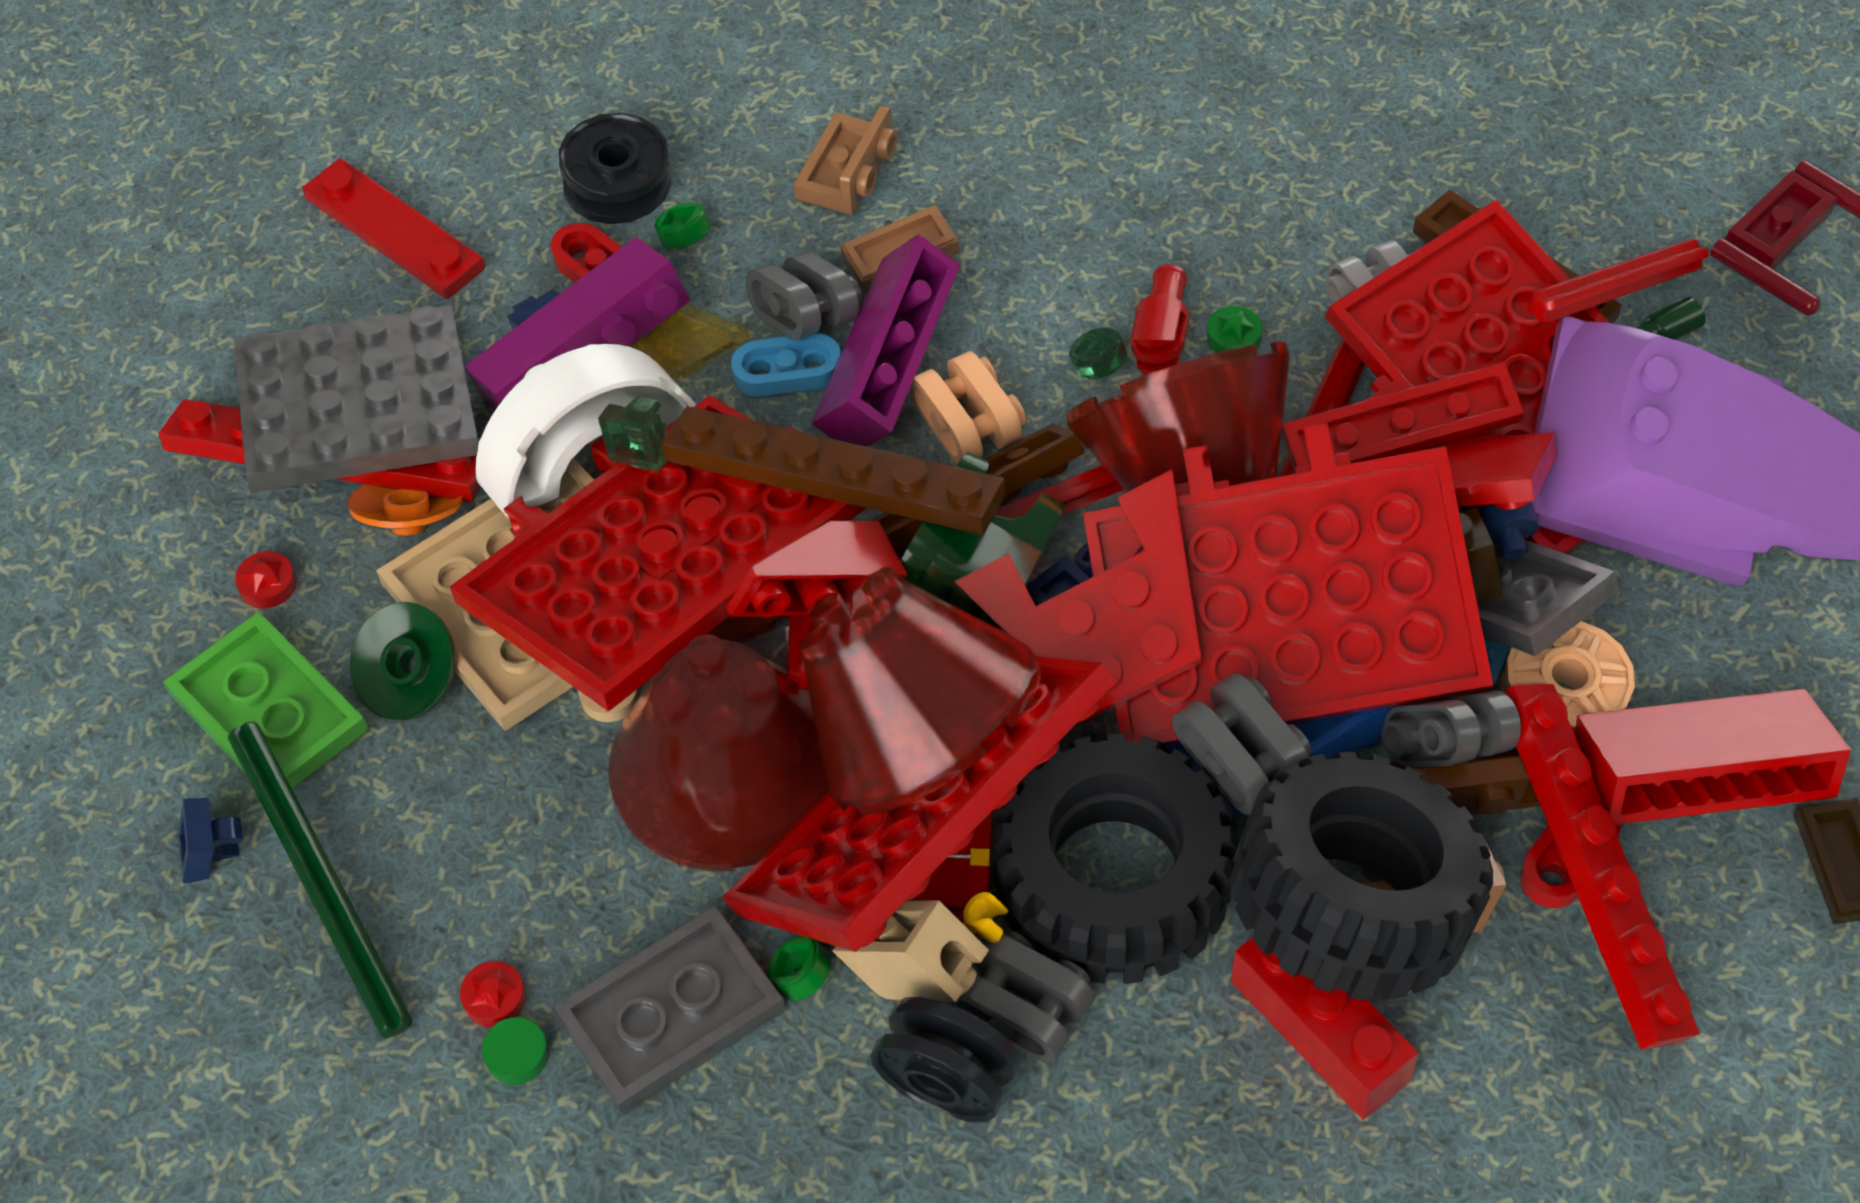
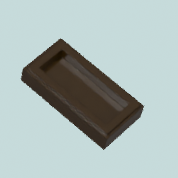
M1853 798L1796 807L1793 816L1833 925L1860 921V804L1858 799Z

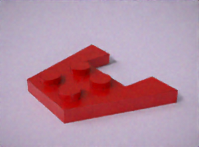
M1172 469L1117 497L1144 551L1036 606L1009 553L954 581L1028 655L1103 662L1116 680V683L1100 698L1101 704L1097 711L1091 715L1092 718L1203 662Z

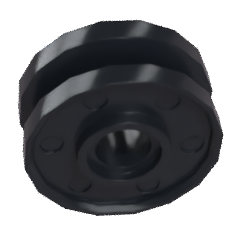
M626 113L597 115L580 122L568 132L559 148V167L563 177L565 198L575 212L589 221L609 225L633 222L651 214L665 201L671 188L667 140L656 125L643 117Z
M904 997L896 1003L889 1016L890 1030L893 1034H885L878 1039L870 1054L872 1066L881 1078L905 1097L916 1102H925L947 1111L956 1119L966 1122H988L996 1117L1002 1104V1091L998 1086H1004L1012 1081L1020 1066L1019 1054L1011 1042L990 1024L968 1011L943 1001L925 997Z

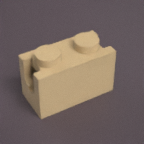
M939 900L905 901L888 918L884 932L874 942L861 947L857 952L838 946L833 950L876 994L885 999L901 1000L904 997H925L943 1002H956L960 996L970 989L977 975L976 970L971 965L973 963H981L989 951Z

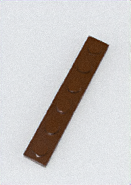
M686 406L661 443L665 461L846 502L979 535L985 534L1006 496L1005 479L1002 477Z

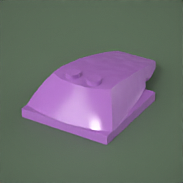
M1565 316L1556 327L1534 434L1554 432L1557 456L1536 500L1532 502L1540 527L1724 583L1743 586L1750 578L1754 553H1767L1773 546L1788 547L1795 554L1809 557L1860 561V433L1815 405L1782 388V381L1749 371L1693 345L1634 327L1607 322H1586Z

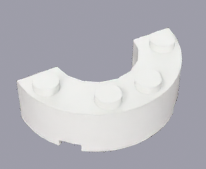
M590 344L566 352L544 364L532 367L526 373L524 379L499 404L491 416L478 444L475 469L476 481L503 513V508L520 496L523 497L524 503L528 507L540 506L559 498L561 478L570 460L587 443L604 433L621 429L635 430L647 442L678 419L686 406L694 407L696 404L655 360L640 350L618 344Z

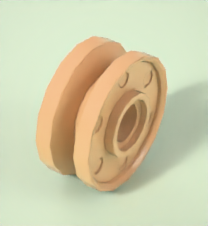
M1580 621L1554 641L1550 647L1541 651L1536 656L1512 647L1498 684V691L1503 692L1513 685L1554 684L1558 696L1566 705L1568 720L1575 734L1577 715L1626 709L1635 688L1634 669L1620 643L1603 629ZM1558 684L1568 685L1574 690L1563 688Z

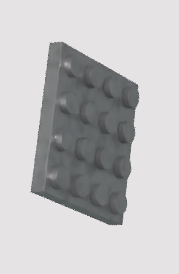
M452 305L442 307L426 306L410 312L385 316L369 315L359 320L328 325L312 324L302 329L277 333L261 332L246 338L233 339L245 468L250 493L477 455L478 438Z

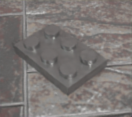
M1524 540L1527 553L1515 559H1505L1501 546H1494L1503 598L1478 605L1483 636L1530 655L1536 656L1541 651L1550 647L1554 641L1584 618L1593 614L1597 608L1620 591L1615 571L1527 540Z
M714 906L555 1004L553 1009L556 1017L621 1114H624L785 1011L783 998L718 908Z

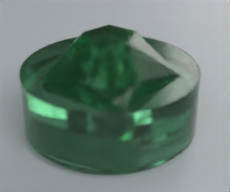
M1097 328L1084 333L1076 339L1069 351V357L1077 374L1089 380L1100 379L1113 374L1125 363L1128 355L1121 335L1118 331L1111 328Z

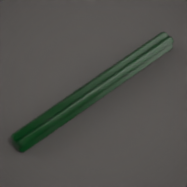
M246 722L241 727L234 728L230 731L228 740L380 1035L388 1039L403 1033L411 1027L412 1018L264 734L255 722Z

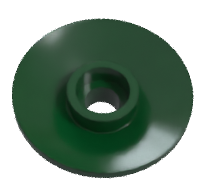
M397 602L386 605L374 612L358 631L350 657L351 678L361 701L375 714L393 720H410L429 712L444 697L454 675L456 657L452 635L438 614L420 604ZM415 654L416 663L411 672L409 669L410 660Z

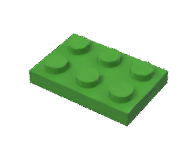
M259 611L163 681L168 693L244 773L245 771L228 740V735L234 728L241 727L246 722L257 723L292 789L369 730L364 717Z

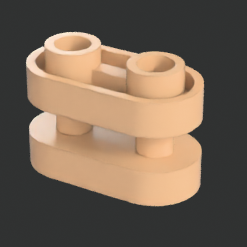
M968 351L948 360L947 371L949 379L945 381L933 369L915 375L909 389L914 406L956 465L967 451L981 458L983 456L981 439L988 436L998 449L1021 439V426L1026 424L1024 410L1019 400L1013 394L1007 396L999 386L995 370L987 358H978L975 353ZM957 399H962L974 418H970Z

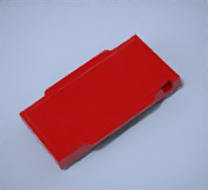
M1554 432L1504 437L1502 434L1470 436L1427 448L1433 449L1446 446L1458 507L1494 504L1496 508L1502 510L1520 508L1531 501H1535L1557 456Z

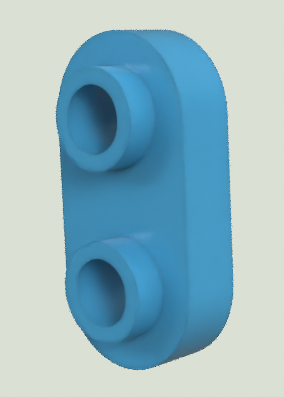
M821 333L796 341L787 336L750 341L740 346L732 356L733 380L736 387L742 393L753 397L823 389L827 387L840 358V347L833 338ZM812 363L822 364V366L806 368L808 365ZM765 370L769 372L768 374L761 375L753 374L755 371Z

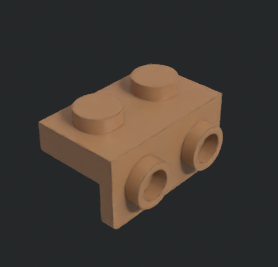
M880 106L871 122L835 112L793 184L795 199L853 216L862 198H868L872 194L877 180V171L883 160L889 161L896 149L898 133L897 130L892 129L891 108Z

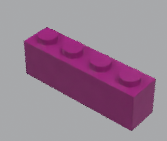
M917 234L882 258L811 424L832 439L868 447L893 431L960 267L957 262L920 234Z
M636 236L466 364L464 368L484 401L495 411L506 395L524 379L526 373L532 367L544 364L561 354L590 344H618L631 347L689 303L690 299L671 262Z

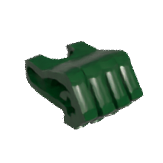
M967 451L956 467L986 473L989 465L988 461ZM1047 493L1041 494L1036 504L1024 516L1009 519L995 515L984 535L923 521L901 559V563L908 575L892 597L885 611L900 617L904 609L909 611L910 614L905 624L913 631L926 635L931 625L938 627L932 639L945 648L953 650L960 639L965 642L961 650L964 654L969 650L988 652L1001 628L954 581L1009 553L1024 584H1026L1063 513L1065 504Z

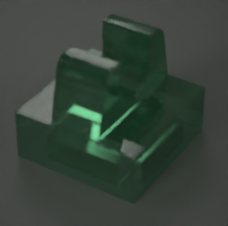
M636 396L626 407L614 404L607 405L598 417L609 461L656 472L661 471L667 462L664 460L661 443L665 438L666 423L661 422L660 416L655 414L661 407L659 400Z

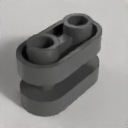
M810 251L787 258L784 261L783 269L775 264H768L750 270L746 276L747 295L756 315L762 321L794 341L817 334L821 328V322L834 328L854 321L862 304V294L856 280Z
M1231 673L1210 689V698L1215 708L1214 710L1210 709L1203 702L1194 700L1172 716V725L1183 747L1200 768L1207 770L1218 783V789L1238 811L1245 815H1250L1257 795L1264 784L1269 783L1268 778L1271 777L1273 779L1274 774L1294 763L1299 765L1300 760L1306 759L1312 754V748L1302 731L1292 724L1287 725L1271 707L1270 696L1258 680L1253 677L1245 678L1238 673Z
M1490 690L1393 707L1385 717L1381 737L1387 753L1401 766L1444 767L1471 761L1475 757H1486L1511 751L1519 742L1521 722L1513 701L1501 691Z
M1004 930L1001 939L996 943H990L982 939L981 943L989 951L981 963L974 964L983 974L981 977L976 975L973 985L956 1002L947 1003L968 1011L990 1024L1006 1037L1013 1046L1044 1063H1054L1069 1040L1066 1029L1058 1022V1019L1061 1016L1068 1021L1079 1022L1095 999L1094 991L1089 986L1090 978L1088 974L1070 961L1060 959L1055 962L1036 952L1033 945L1027 939L1010 930ZM1006 986L1010 988L1011 990L1037 1003V1005L1034 1006L1029 1002L1019 998L1018 996L1006 991L1004 987Z

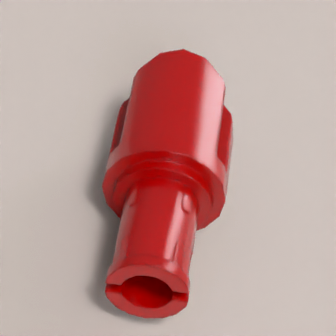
M1161 265L1153 272L1150 296L1142 299L1137 305L1130 339L1131 351L1137 358V368L1146 377L1155 380L1166 378L1177 369L1180 354L1184 350L1190 313L1187 306L1182 302L1184 288L1187 284V280H1185L1187 275L1182 268L1176 265Z

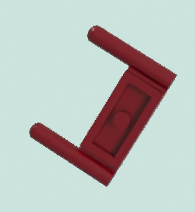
M1804 159L1794 171L1787 174L1729 229L1725 238L1722 237L1715 243L1710 256L1803 315H1813L1820 307L1819 297L1774 270V268L1832 213L1835 205L1860 218V192Z

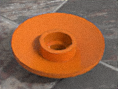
M364 485L350 495L348 510L350 515L359 522L392 529V532L396 535L410 536L423 532L426 529V525L447 518L458 511L463 504V496L449 499L431 496L424 491L396 490Z

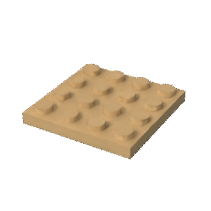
M572 458L561 478L559 498L537 507L549 514L594 481V479ZM489 499L383 565L376 572L381 584L396 602H411L423 605L433 610L442 618L454 642L456 657L454 671L501 728L507 731L573 686L461 608L454 601L450 586L511 542L515 537L510 531L512 527L509 518L504 515L492 499Z

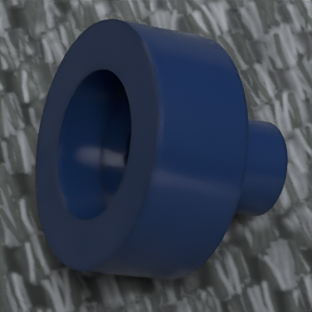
M1532 501L1516 509L1502 510L1496 508L1494 504H1490L1478 511L1494 546H1501L1505 559L1519 558L1527 553L1524 539L1533 535L1539 528Z

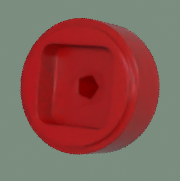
M263 551L249 556L240 564L235 575V583L242 599L250 606L261 609L276 607L284 603L293 594L297 583L290 561L284 555L273 551Z
M490 961L474 967L465 976L460 987V999L467 1016L473 1022L483 1027H493L496 1023L507 1018L517 1017L521 1013L526 1002V989L520 974L514 967L504 962Z

